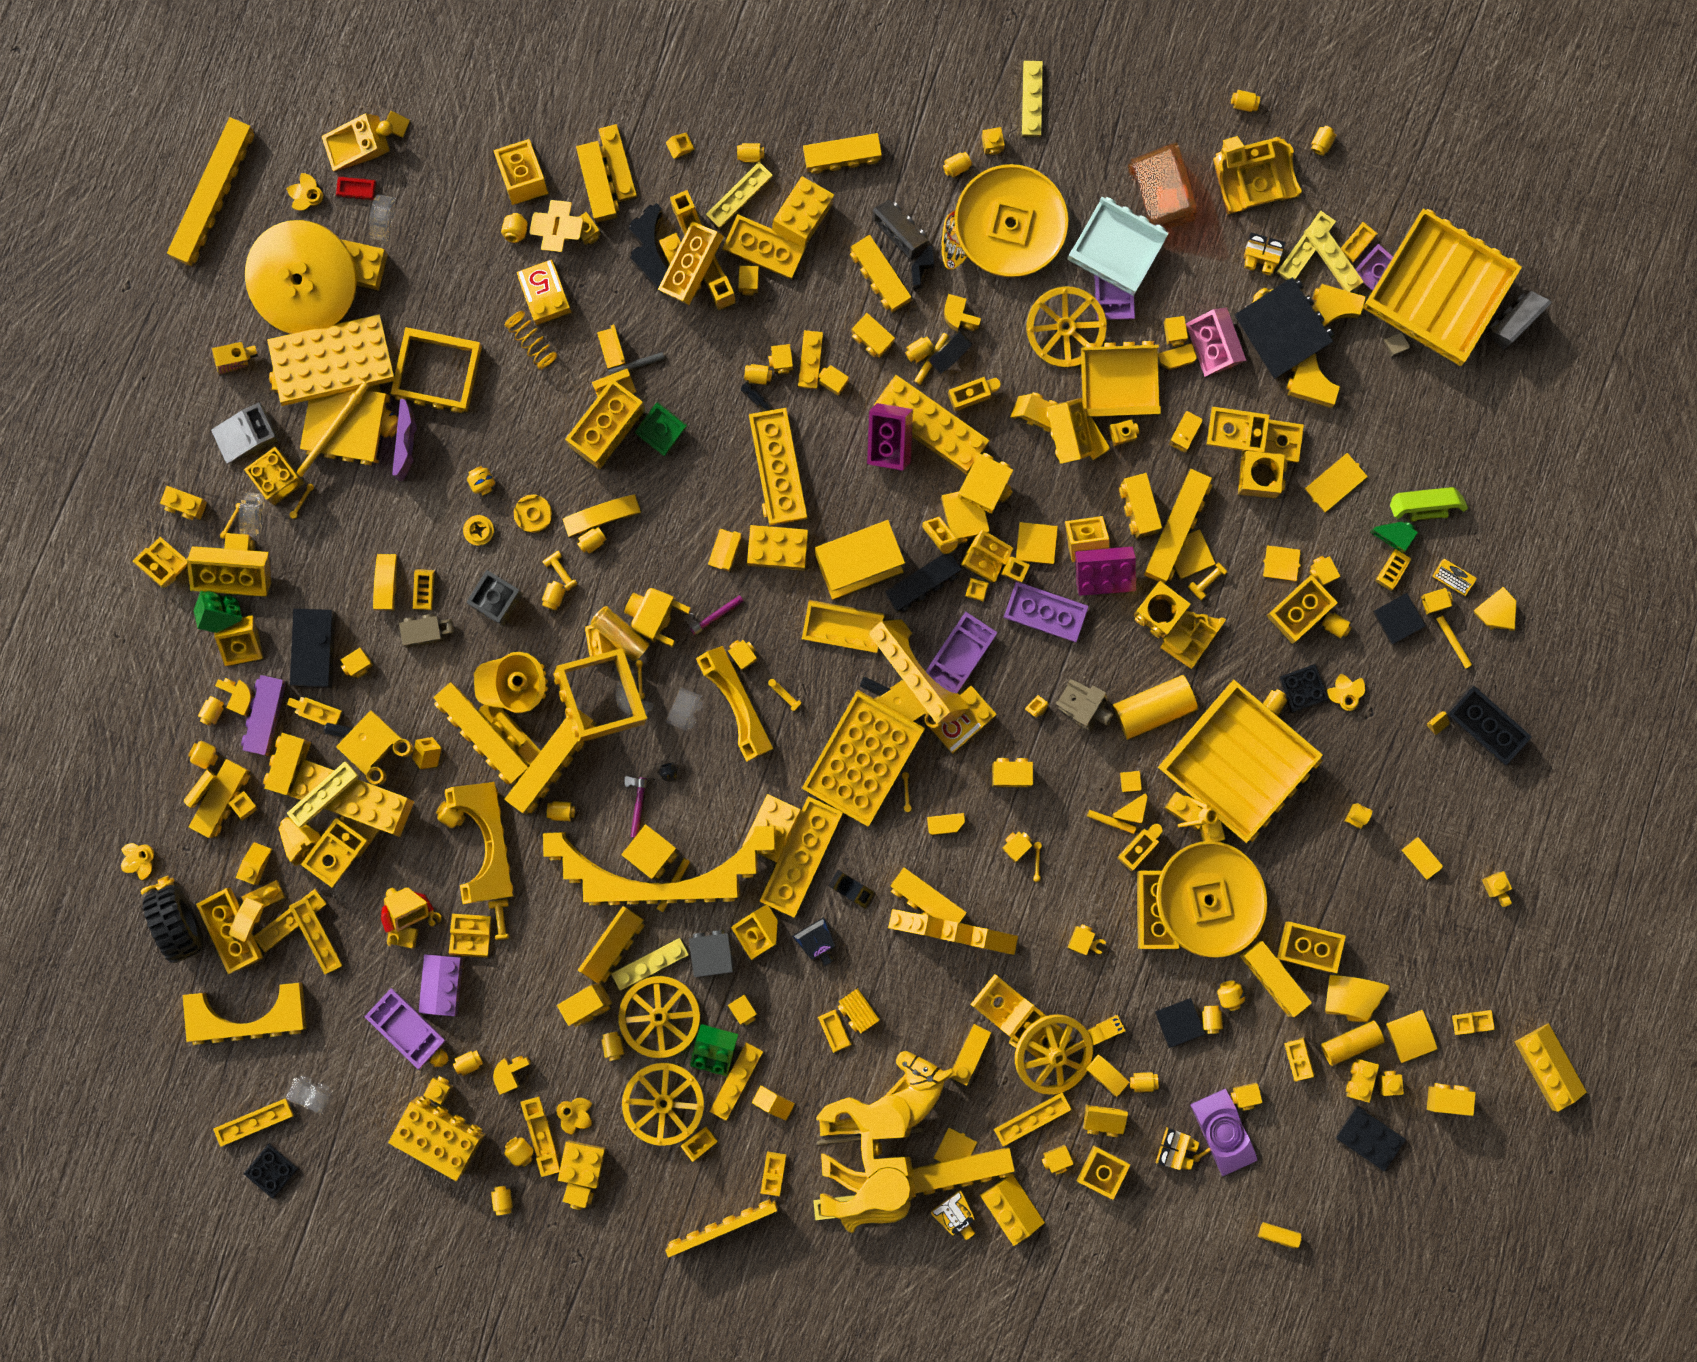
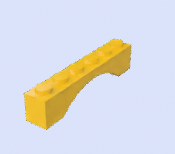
M720 646L709 650L697 657L696 660L704 676L722 691L733 709L738 725V746L746 762L772 750L773 747L724 647Z

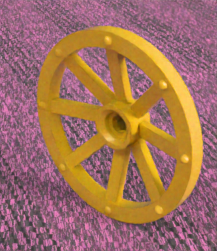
M1070 286L1057 287L1041 295L1031 307L1026 323L1028 340L1036 354L1044 361L1060 367H1071L1081 364V356L1071 359L1069 336L1072 335L1083 346L1089 342L1075 331L1076 328L1099 327V333L1095 341L1097 347L1102 346L1107 329L1105 313L1099 302L1085 290ZM1062 294L1061 318L1045 304L1048 299ZM1068 294H1075L1085 298L1086 300L1068 317ZM1092 304L1099 321L1074 322ZM1039 308L1043 309L1057 323L1034 326L1035 316ZM1069 323V328L1063 329L1062 325ZM1057 330L1046 346L1041 349L1035 339L1034 332ZM1062 335L1064 339L1065 360L1057 359L1047 354Z
M665 976L649 977L636 983L625 994L619 1009V1026L626 1042L640 1054L652 1058L670 1057L683 1051L695 1038L700 1024V1009L694 994L682 982ZM660 983L669 984L679 989L663 1008H661ZM654 984L655 1009L637 995L636 992L647 985ZM684 993L691 1004L692 1011L668 1013V1010ZM631 998L647 1010L650 1015L626 1017L627 1006ZM656 1014H662L661 1021L656 1020ZM693 1017L692 1027L688 1036L668 1021L669 1019ZM650 1021L651 1023L635 1041L629 1033L626 1023ZM655 1026L657 1027L659 1051L649 1050L640 1045ZM663 1026L667 1027L683 1042L672 1049L665 1050Z
M1049 1015L1035 1021L1022 1034L1016 1047L1015 1066L1019 1077L1032 1090L1042 1094H1058L1071 1089L1085 1076L1086 1068L1091 1063L1093 1055L1091 1037L1081 1023L1066 1015ZM1064 1023L1067 1026L1059 1046H1057L1051 1024ZM1043 1027L1050 1043L1048 1049L1030 1040ZM1074 1027L1080 1033L1082 1041L1065 1049ZM1028 1045L1045 1054V1057L1024 1062L1026 1046ZM1084 1047L1081 1064L1067 1058V1056ZM1048 1064L1035 1082L1026 1073L1025 1069ZM1064 1064L1077 1069L1066 1081H1064L1062 1069ZM1056 1068L1057 1085H1041L1051 1071Z
M656 1063L641 1069L630 1079L624 1090L622 1111L628 1127L638 1138L653 1145H672L686 1139L697 1128L704 1111V1096L698 1081L689 1071L671 1063ZM663 1070L661 1094L655 1090L644 1075L653 1071ZM669 1071L676 1072L687 1079L675 1091L667 1095ZM640 1081L653 1095L655 1100L630 1098L635 1084ZM689 1085H692L696 1094L697 1104L673 1101ZM662 1100L667 1102V1106L664 1108L660 1105ZM629 1104L654 1106V1108L635 1124L630 1113ZM672 1108L696 1110L695 1117L688 1128ZM660 1113L657 1138L639 1129L655 1114ZM666 1113H668L682 1133L674 1137L663 1138Z

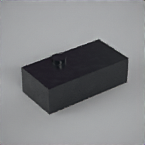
M293 609L290 686L332 688L336 612L333 610Z
M1471 685L1446 712L1449 718L1505 766L1532 738L1530 734L1474 685Z

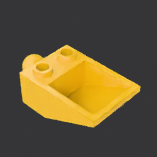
M365 113L323 135L322 139L332 170L338 171L389 152L390 149L385 136L392 133V124L389 121L380 122L379 116Z

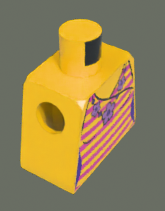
M242 342L212 348L213 358L219 375L247 367V359L258 357L255 345L244 348Z

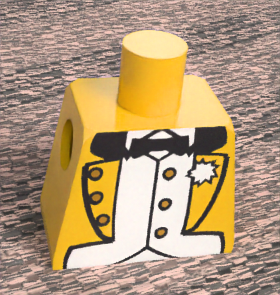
M961 1190L930 1211L932 1216L951 1235H955L960 1231L965 1240L975 1234L969 1225L975 1218Z

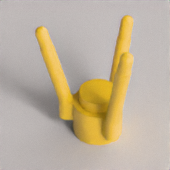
M1184 796L1203 809L1199 812V820L1180 823L1178 827L1215 824L1219 821L1217 810L1211 809L1209 804H1204L1189 796Z

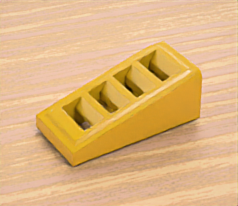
M1394 549L1375 582L1392 591L1407 568L1411 558ZM1395 556H1398L1399 558L1404 560V564L1394 559ZM1391 563H1395L1396 565L1401 567V569L1398 570L1397 568L1393 567ZM1388 568L1397 573V575L1394 576L1388 572ZM1387 575L1388 577L1392 578L1393 581L1391 582L1383 576Z
M416 569L414 571L413 609L432 610L435 570ZM419 576H429V580L419 579ZM419 584H429V588L419 587ZM418 591L429 592V595H418ZM418 599L428 600V603H418Z

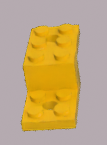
M1212 407L1206 445L1241 450V455L1246 451L1285 455L1284 460H1287V462L1298 463L1304 425L1269 420V415ZM1231 424L1234 428L1233 433H1225L1223 426ZM1279 436L1287 439L1285 446H1280L1277 443Z
M344 816L335 818L301 865L334 888L356 856H362L380 830ZM327 855H331L334 858L331 866L324 864V858Z
M995 974L970 1004L1017 1043L1031 1024L1046 1017L1043 1012ZM997 997H1001L1000 1004L994 1006V1000ZM1056 1023L1051 1024L1057 1046H1059L1064 1030ZM1044 1027L1030 1039L1047 1049L1050 1047V1043L1042 1044L1043 1039L1047 1037ZM1072 1036L1069 1037V1040H1068L1067 1044H1068V1043L1070 1042V1040L1073 1038ZM1028 1045L1026 1046V1050L1037 1059L1045 1057V1054Z

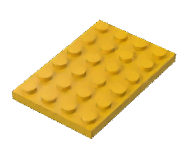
M380 314L335 324L330 328L312 329L267 340L281 406L356 390L363 381L370 386L395 381Z
M857 690L802 789L869 827L925 728Z

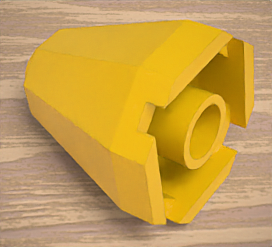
M287 817L281 821L279 832L288 859L294 866L302 864L317 844L321 835L307 825L299 828L290 817Z

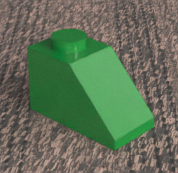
M1408 522L1376 526L1370 531L1371 534L1401 553L1406 551L1418 532Z

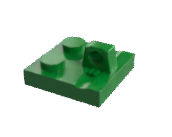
M656 402L634 433L665 456L688 425L662 404Z

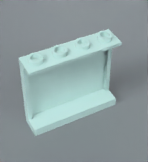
M1101 197L1099 204L1067 260L1134 296L1168 233L1165 232L1166 229L1164 227L1149 223L1146 217H1138L1133 214L1131 209L1116 205L1113 199Z

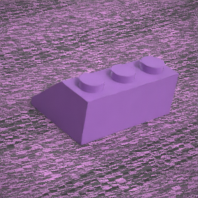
M424 954L419 1013L458 1016L463 958Z

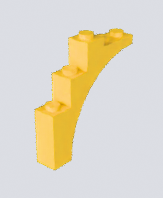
M892 909L888 927L1011 955L1015 954L1018 940L1016 935Z

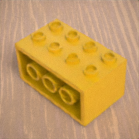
M417 1096L409 1103L388 1143L457 1181L466 1171L485 1133L482 1132L479 1126L474 1124L471 1126L465 1123V1119L461 1116L449 1114L448 1110L443 1106L438 1105L436 1107L431 1104L432 1101L424 1096Z

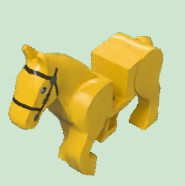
M903 1051L898 1054L896 1064L906 1074L909 1084L908 1089L892 1095H886L871 1105L849 1097L823 1108L816 1117V1120L820 1122V1136L860 1133L862 1159L866 1172L854 1171L841 1164L835 1158L827 1154H821L822 1175L832 1178L846 1188L857 1192L853 1199L845 1202L839 1201L826 1193L820 1194L821 1216L841 1219L845 1229L850 1233H854L857 1226L861 1224L892 1223L901 1220L908 1214L911 1200L915 1193L911 1158H879V1155L882 1154V1144L878 1142V1139L909 1137L912 1127L918 1125L934 1108L941 1095L945 1081L955 1073L953 1068L943 1071L935 1064L911 1052ZM848 1113L851 1116L850 1118L839 1120L842 1114Z

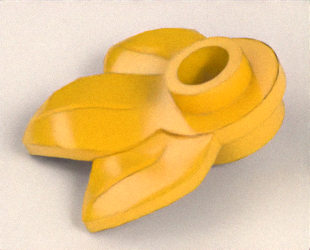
M301 173L300 184L291 185L286 188L290 197L294 199L292 208L299 211L306 210L310 205L316 206L323 200V193L317 187L316 180L306 173ZM317 194V198L311 199V195Z
M1339 674L1335 682L1336 688L1327 689L1328 696L1331 701L1340 704L1344 710L1352 711L1357 708L1359 698L1364 695V680L1359 678L1351 682L1347 676ZM1347 698L1352 700L1351 705L1346 704Z
M134 843L125 845L122 848V852L126 856L121 865L122 871L125 873L136 871L141 880L146 879L152 871L153 848L145 844L140 846ZM142 851L146 854L145 858L142 856Z
M169 876L158 879V884L143 888L141 894L174 885L173 882L175 880L174 878H169Z
M576 1098L572 1102H561L556 1112L561 1119L562 1129L566 1133L573 1135L576 1127L583 1129L590 1127L592 1122L586 1111L591 1107L592 1103L585 1098ZM565 1108L570 1109L568 1114L563 1113Z

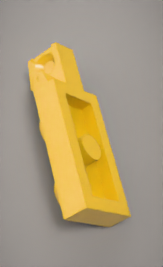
M301 697L300 701L289 698L287 705L296 708L295 713L299 716L326 725V723L337 724L342 713L341 710L306 697Z

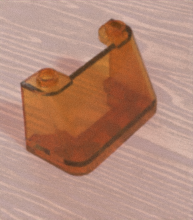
M1177 142L1130 160L1128 170L1130 175H1134L1135 178L1137 177L1147 211L1146 218L1149 220V223L1168 229L1194 222L1197 216V206Z

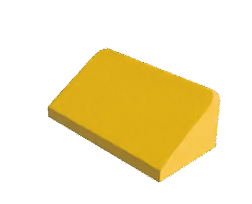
M1090 416L1087 418L1095 450V454L1090 456L1094 460L1108 452L1110 447Z
M1415 838L1402 849V852L1426 880L1443 868L1442 864L1419 838Z

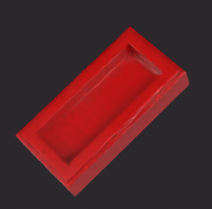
M338 177L336 196L374 200L376 181Z

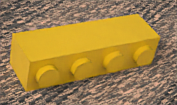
M878 133L803 146L807 172L812 174L821 173L825 169H830L831 171L839 170L843 166H849L850 168L858 167L861 163L876 164L882 157Z
M598 141L576 146L595 223L617 218L616 212L619 211L617 200L613 201L612 194L615 191L613 183L608 182L607 176L610 175L608 164L604 165L603 158L606 157L604 147H600Z
M870 234L851 246L850 257L855 264L859 263L862 275L865 279L869 278L872 283L870 285L876 295L879 293L883 299L881 303L886 310L889 309L893 313L911 301V295Z
M226 759L217 774L216 780L211 785L192 819L189 828L208 838L213 839L214 836H217L222 829L220 825L223 819L226 820L231 813L229 802L241 794L239 790L242 785L245 786L250 778V775H248L250 770Z
M906 868L901 870L890 886L893 888L891 892L897 897L901 898L904 896L908 899L907 904L911 907L922 909L924 911L922 915L960 923L967 913Z

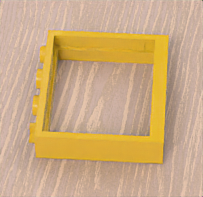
M405 327L391 395L395 397V400H411L419 406L430 404L432 408L443 410L445 407L450 408L451 412L454 413L468 412L482 349L481 343ZM410 339L472 352L461 402L399 389Z
M623 648L556 666L553 673L554 682L559 684L561 690L559 691L560 699L562 702H565L567 707L565 709L566 717L568 720L571 719L573 725L571 727L572 734L577 737L579 743L645 725L647 716ZM614 660L633 717L585 730L565 673Z

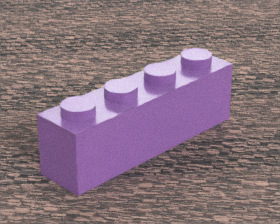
M260 675V679L256 680L255 690L257 692L250 704L252 713L251 717L248 716L246 721V728L248 730L241 742L244 751L269 756L286 681Z

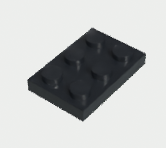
M1358 1106L1354 1108L1335 1137L1384 1172L1406 1140Z

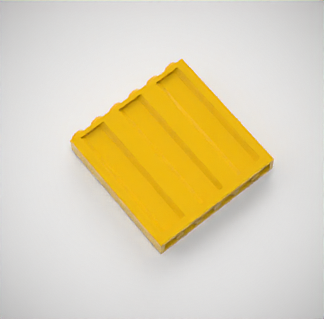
M1423 208L1362 308L1450 361L1462 366L1522 266L1518 265L1519 263L1515 259L1503 256L1502 252L1498 249H1491L1486 246V243L1481 239H1474L1469 236L1466 230L1454 227L1449 220H1442L1437 217L1436 213L1432 210H1425Z
M1233 679L1158 768L1195 800L1209 804L1211 809L1217 810L1218 819L1247 843L1249 840L1253 842L1260 834L1257 830L1261 826L1266 827L1272 820L1270 816L1274 811L1278 813L1285 805L1283 803L1284 799L1287 796L1291 798L1298 790L1295 788L1298 783H1304L1309 778L1310 774L1308 772L1311 768L1314 767L1316 769L1322 763L1321 757L1323 754Z

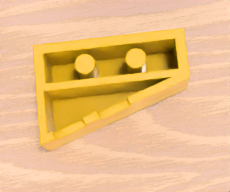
M1038 393L1018 396L1010 417L1014 419L1020 417L1027 420V424L1031 426L1035 424L1044 428V431L1051 433V424L1046 415L1047 407L1059 403L1052 400L1048 402Z

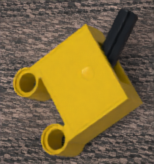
M867 677L862 678L860 687L878 695L874 699L911 721L925 714V723L931 728H936L941 724L928 721L930 714L904 680L888 688Z
M372 710L354 728L333 723H326L324 727L325 734L344 738L336 747L366 775L368 782L374 785H381L386 780L385 771L374 766L392 747L394 752L401 757H408L413 752L411 742L402 739ZM401 743H406L408 746L405 753L399 752L398 748ZM375 771H379L381 774V778L378 781H373L372 774Z

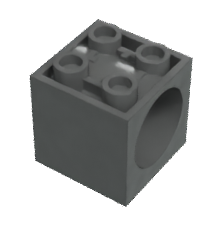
M486 570L466 603L491 620L504 626L524 594L513 585Z
M724 930L712 931L710 936H706L703 932L693 934V938H689L694 977L734 972L729 933H725Z

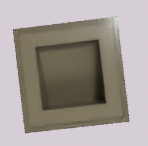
M1402 333L1384 339L1390 357L1410 349Z

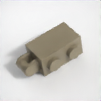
M434 614L423 615V619L415 620V617L403 619L404 622L399 623L404 647L443 641L442 635L454 633L452 619L440 621L439 617L434 616ZM445 624L446 630L441 631V625Z

